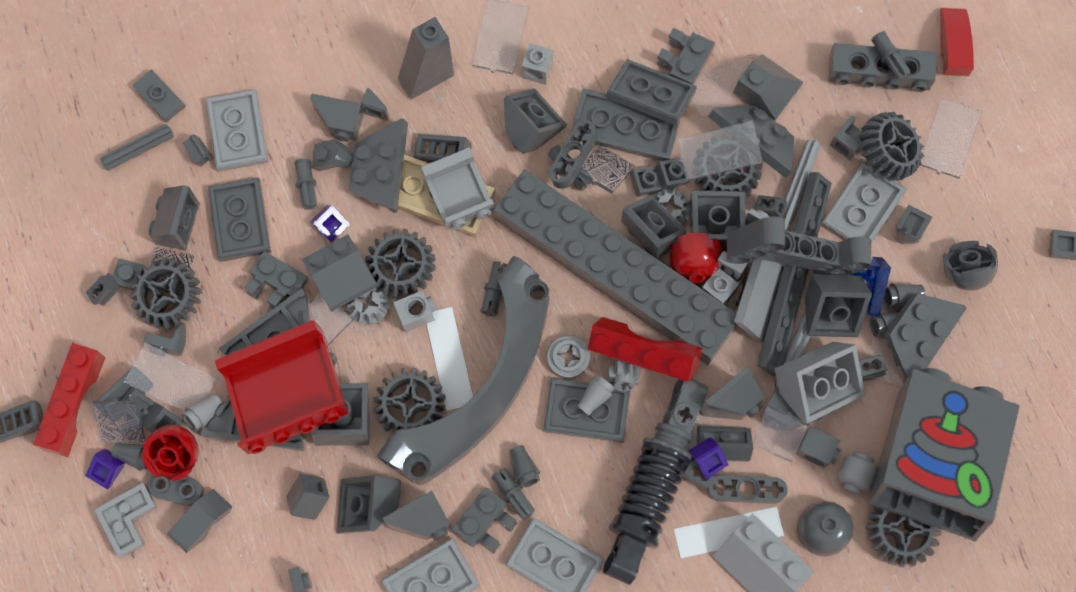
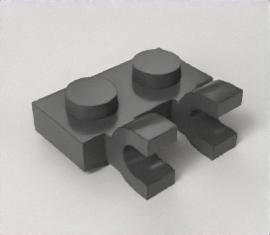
M673 28L669 35L670 41L668 45L679 48L682 52L677 59L671 52L662 48L657 56V59H659L657 65L671 70L670 76L694 85L715 47V42L693 32L688 38L683 32Z
M263 251L249 271L254 278L244 288L248 291L247 295L254 299L258 298L266 284L275 289L276 291L267 299L269 308L274 309L285 301L287 297L292 296L301 288L303 289L309 279L305 274Z
M485 487L454 525L452 531L473 548L480 542L492 553H495L500 546L499 541L486 533L495 521H498L511 532L518 523L516 519L504 512L508 504Z

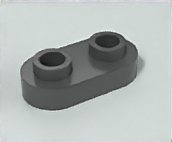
M153 475L148 484L149 491L154 497L186 506H192L204 494L201 483L190 477L170 481L168 477L161 475L159 478ZM165 480V488L158 489V483ZM191 486V494L184 495V489Z

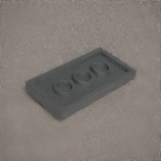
M583 88L572 129L577 122L590 120L594 123L598 133L596 145L660 161L670 160L680 121L677 126L610 100L606 98L607 94Z

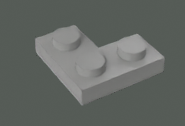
M144 483L94 509L117 557L120 559L145 545L133 521L158 508Z

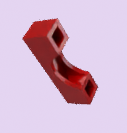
M602 317L592 325L587 350L689 382L698 371L703 348L679 340L657 341L648 339L632 332L628 328V324Z
M74 343L71 344L34 440V446L68 458L77 435L76 421L81 401L88 388L97 382L106 358L100 352Z

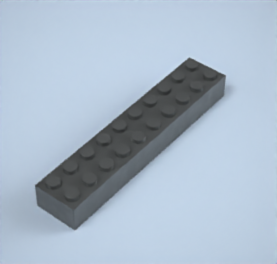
M525 169L494 208L495 220L671 341L679 340L702 347L700 360L706 365L711 363L737 326L734 322L735 311Z

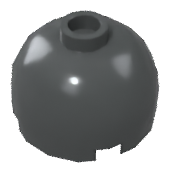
M963 241L954 244L949 248V253H944L943 255L945 275L953 286L959 289L973 291L984 288L992 282L997 273V252L989 244H987V247L979 246V241Z
M819 501L812 503L802 512L797 523V534L802 545H805L811 553L827 557L838 554L847 547L852 538L853 523L851 516L844 507L835 502Z

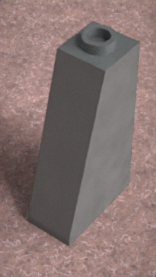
M436 17L417 26L411 32L398 76L399 82L411 100L454 76L449 37Z

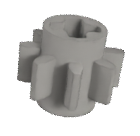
M616 360L614 366L609 365L608 382L610 384L614 383L616 390L627 392L634 388V384L639 385V366L634 367L633 364L621 360Z

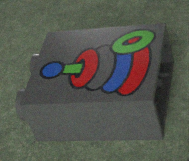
M913 368L898 392L869 504L976 542L994 522L1020 405L1004 400L1002 393L994 388L978 386L972 389L951 382V377L942 370L925 368L920 371Z

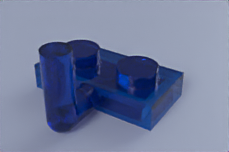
M873 257L870 268L850 274L851 276H861L872 293L866 311L869 316H880L891 267L883 257Z

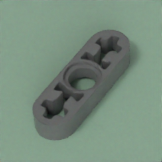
M581 120L574 125L549 170V176L556 188L564 189L573 183L594 146L598 133L592 121ZM573 149L580 151V155L577 158H567L569 151ZM565 171L566 177L561 176L560 179H558L557 174L562 175Z
M727 475L715 476L707 488L708 495L714 501L776 504L786 497L788 491L786 483L777 477ZM719 481L722 482L723 487H731V481L736 482L734 488L736 497H732V491L729 490L724 491L720 496L717 490H713V487ZM744 482L751 483L755 488L754 495L751 497L743 496L740 493V485ZM759 482L763 483L762 488L764 489L771 488L774 483L777 489H781L782 492L778 493L776 498L773 497L771 492H763V498H759Z

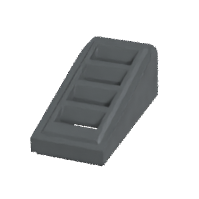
M418 134L414 158L435 162L449 156L446 155L448 145L451 146L449 155H452L469 147L471 150L472 144L466 137ZM427 142H431L429 154L425 153ZM437 144H440L439 154H436Z
M33 400L0 413V422L3 434L0 435V443L39 430L43 419L39 402ZM29 412L32 420L30 423L27 422L26 413ZM17 416L21 418L22 426L20 427L17 424ZM7 419L11 420L13 428L11 431L8 430Z

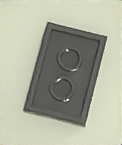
M627 59L608 89L606 98L677 126L693 98L697 86Z
M260 178L209 186L208 190L219 261L260 255L263 251L271 253Z
M551 378L544 432L624 443L630 391L621 392L614 389L611 393L613 396L588 415L577 404L581 401L589 383Z

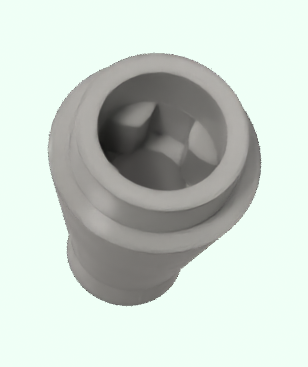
M598 375L595 380L591 379L577 406L590 415L613 396L611 393L615 388Z
M212 394L208 398L185 408L182 418L191 430L203 429L223 403L217 395Z

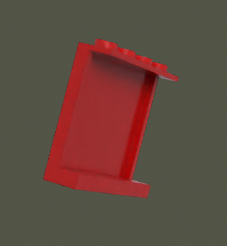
M315 320L215 360L217 370L224 375L241 441L237 442V445L247 454L260 453L265 450V447L275 443H285L292 436L312 432L317 426L324 423L337 422L342 416L349 414L323 329Z

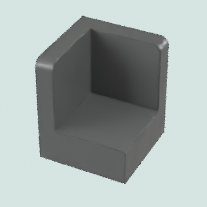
M854 115L835 134L830 144L832 148L848 160H851L860 150L858 146L862 142L858 137L862 131L853 125L856 120Z
M302 473L299 474L287 494L291 516L312 520L318 517L329 499L325 478Z

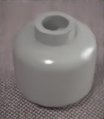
M853 452V455H848L844 458L838 473V479L845 484L844 490L859 495L860 490L869 491L872 488L878 467L874 464L872 457Z

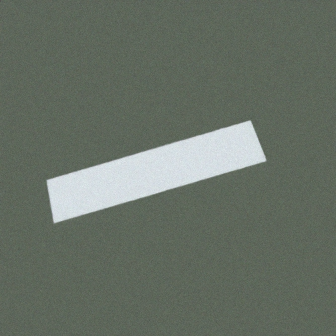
M452 307L432 312L435 321L427 323L438 377L443 388L442 393L446 396L444 400L446 411L462 407L473 397Z
M777 507L674 529L680 557L685 558L717 551L752 513L777 537L784 536Z

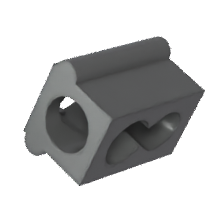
M192 134L190 138L182 143L197 165L203 166L213 159L209 150L197 135Z
M758 195L753 209L755 211L761 210L769 217L783 218L787 201L782 200L781 197Z
M107 273L106 276H100L86 291V294L93 305L101 304L104 306L119 291L120 287L112 275Z
M883 355L859 360L863 381L886 375L887 367ZM871 363L878 366L877 370L872 368L870 371H864L862 366L869 367Z
M692 459L683 477L707 490L715 474L709 477L707 481L701 480L700 476H693L691 469L699 470V468Z

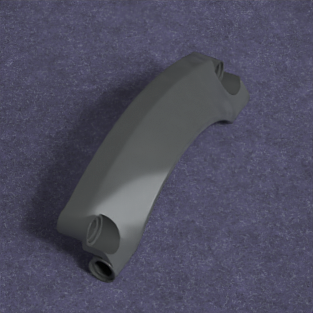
M512 256L497 278L505 304L506 329L500 356L488 380L466 404L450 415L427 425L394 431L377 455L381 461L396 470L399 469L401 473L409 477L417 485L428 483L452 467L493 430L512 406L532 368L545 327L549 305V288L545 282L539 279V274L518 257ZM536 290L542 291L545 294L539 300L533 299L530 295ZM415 466H426V473L422 477L414 476L412 471Z

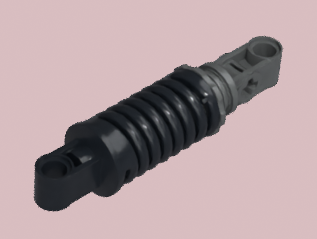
M678 379L662 423H657L655 427L657 432L654 438H644L641 448L642 455L637 458L638 465L633 468L634 474L630 476V484L625 488L627 494L622 496V504L618 506L620 514L614 516L612 524L608 528L617 537L605 561L603 574L630 585L637 576L639 564L646 547L655 549L658 547L657 537L663 531L662 526L658 523L663 524L666 522L667 517L663 514H668L671 510L667 504L674 502L672 495L678 492V488L675 485L681 484L682 479L680 476L685 474L684 467L692 459V456L685 450L687 444L691 443L693 438L690 433L701 404L706 398L708 386L694 379H691L689 382Z

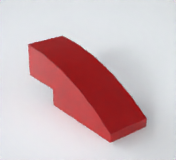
M941 8L940 29L943 75L969 76L974 69V53L967 9Z

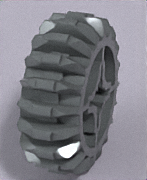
M894 111L880 113L870 118L861 128L862 133L858 136L862 141L858 147L863 149L861 156L866 158V166L871 165L872 173H879L880 179L887 178L888 181L903 180L913 175L919 166L922 165L921 159L924 157V154L921 152L924 145L919 142L922 136H917L915 132L917 127L912 128L910 120H904L903 114L896 115Z
M724 134L721 137V141L714 136L711 144L708 142L703 143V149H698L696 152L698 158L693 159L695 168H693L692 174L697 176L694 181L695 185L702 184L700 191L745 192V195L749 197L752 193L751 188L756 189L758 187L757 180H760L762 173L759 172L762 169V163L757 162L759 157L752 154V151L742 143L736 142L737 139L733 136L731 140H727ZM730 153L728 156H720L718 154ZM738 158L746 165L747 173L743 172V168L738 165ZM732 162L731 169H729L728 171H726V172L724 173V175L722 176V174H723V169H726V167H729L730 163ZM706 164L711 166V169L716 172V180L712 179L709 175ZM730 181L736 183L735 185H724Z
M394 229L392 232L393 236L389 237L386 232L383 233V241L375 238L374 242L377 247L369 246L368 251L371 255L366 256L365 261L369 264L367 267L378 286L376 290L383 288L385 296L393 291V298L397 299L399 292H403L405 298L409 296L408 291L412 290L413 294L417 293L418 286L423 289L427 288L424 280L432 281L433 276L430 272L436 270V266L433 264L436 258L434 254H430L433 249L431 245H426L425 237L418 239L417 232H413L408 236L407 229L402 231V235H398L397 229ZM397 247L394 253L386 254L389 250ZM407 247L415 250L421 256L422 261H416L415 258L408 256ZM402 255H403V259H404V262H405V263H402L401 267L399 268V272H398V269H397V265H396V264H399V263H400V260H402ZM383 266L387 270L393 271L394 280L385 277L379 267ZM416 273L410 279L404 280V277L407 274Z
M162 258L160 266L156 261H151V269L142 266V270L145 273L143 276L135 274V278L139 282L138 284H130L131 288L136 290V292L129 294L131 299L136 300L131 306L133 309L138 310L137 317L144 318V323L148 325L153 323L157 329L162 324L164 328L170 329L172 322L178 327L181 324V318L187 322L190 321V317L187 315L188 312L197 313V310L192 306L193 304L201 303V300L195 297V295L202 293V289L196 287L199 285L200 280L193 278L195 271L192 269L187 270L188 265L184 262L178 264L176 259H172L169 263L167 259ZM172 274L171 277L167 276L163 282H154V280L161 276ZM181 280H183L185 286L183 299L178 295ZM149 288L154 293V297L151 301V307L149 306L147 299ZM159 288L163 291L165 290L167 292H170V295L175 297V299H172L169 296H162V293L157 289ZM170 305L178 306L168 313H160L162 310L165 311Z
M402 368V376L399 377L393 371L391 375L394 380L390 382L387 378H384L382 381L387 387H377L376 389L383 396L374 397V402L381 404L374 408V412L381 414L377 418L379 423L386 422L383 427L386 432L390 431L393 427L394 432L396 430L420 427L435 422L433 421L434 419L440 420L444 418L441 413L437 412L446 410V405L439 403L446 399L445 394L439 393L443 389L442 385H434L436 382L435 376H431L426 380L427 371L425 370L417 376L416 368H412L411 375H407L406 369ZM407 385L406 391L402 395L391 397L398 388ZM417 385L422 386L431 394L432 402L417 396ZM412 394L416 405L409 409L408 413L404 402L411 399ZM389 406H394L395 409L403 411V423L395 420L390 415ZM429 410L423 419L412 423L414 416L418 412Z
M873 506L876 513H869L868 518L874 523L866 524V529L873 530L874 533L869 534L867 540H876L871 549L874 551L880 547L882 550L878 556L880 559L889 555L888 564L890 565L894 564L898 558L899 567H905L906 561H908L910 567H914L917 564V560L921 563L927 561L925 554L928 556L934 555L935 552L932 547L939 546L940 542L933 538V536L942 535V531L924 523L918 525L912 519L899 514L897 515L896 522L884 524V518L889 511ZM904 524V529L912 532H908L903 536V531L898 530V527ZM884 533L894 537L898 549L894 548L887 541ZM924 536L921 545L915 551L907 552V546L910 545L911 537Z

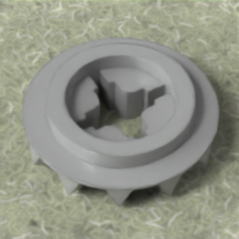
M663 188L660 192L654 194L653 197L662 206L668 205L670 200L673 199L674 207L678 209L672 210L670 215L680 226L687 221L690 215V201L684 192L681 193L675 188Z
M374 288L348 302L347 309L355 321L361 324H374L383 319L387 314L389 299L388 296L383 294L382 288L380 290ZM372 294V302L376 306H368L364 311V305L360 300H367Z
M560 337L549 347L547 354L548 364L554 373L563 378H575L583 373L589 364L590 353L587 350L588 347L577 337ZM572 347V356L579 360H571L568 367H565V359L559 355H566L567 351Z

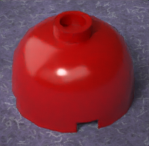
M689 233L678 237V242L674 245L673 242L671 243L669 250L671 267L690 282L701 283L706 281L719 269L717 260L722 254V245L717 238L714 241L709 239L706 233Z
M179 425L162 426L149 435L144 442L142 460L146 468L154 476L160 478L162 475L168 477L170 481H176L185 478L193 470L199 456V445L194 435L188 429Z

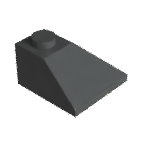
M761 54L740 77L733 93L750 105H755L757 108L762 109L775 121L803 82Z
M536 89L508 95L504 98L506 136L522 154L539 149L567 126L565 121Z
M745 367L705 401L700 414L703 417L741 420L746 415L751 418L762 409L760 403L764 399V395L751 371Z
M377 475L341 479L336 533L375 531L384 522L383 517L391 514L398 508L400 480Z
M433 491L383 517L390 530L425 540L433 538L436 541L447 535V529L451 527Z

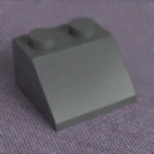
M181 185L165 188L163 195L159 196L156 203L157 215L155 221L152 220L149 226L150 238L156 245L186 251L200 205L189 186Z
M692 191L690 233H706L708 238L714 241L717 238L722 245V252H727V234L746 225L745 192Z
M652 195L629 204L622 210L621 222L627 227L628 232L644 245L645 250L656 259L669 253L671 243L673 242L674 245L678 242V237L687 233Z
M348 234L302 259L331 312L378 287Z
M811 275L805 295L808 336L858 337L872 295L861 276Z
M339 383L349 414L342 416L337 422L324 423L317 426L312 431L315 446L369 445L368 383Z

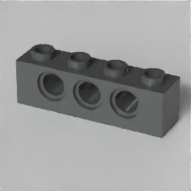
M834 43L830 52L828 81L839 85L854 83L861 84L863 87L886 86L891 90L909 88L915 92H924L930 90L935 82L936 52L900 49L899 55L912 72V74L900 80L896 78L888 64L882 62V56L876 47ZM851 64H857L862 69H854ZM877 66L884 67L887 72L878 70Z

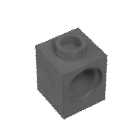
M810 426L795 455L825 469L830 463L835 464L841 452L837 448L840 440Z

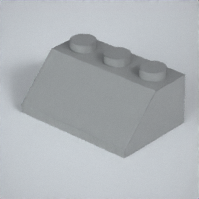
M831 342L775 368L780 395L802 422L806 424L866 395L856 344Z
M753 513L712 555L748 592H796L814 573L802 559Z

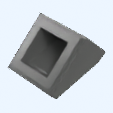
M367 88L361 102L364 113L388 120L387 107L370 88Z

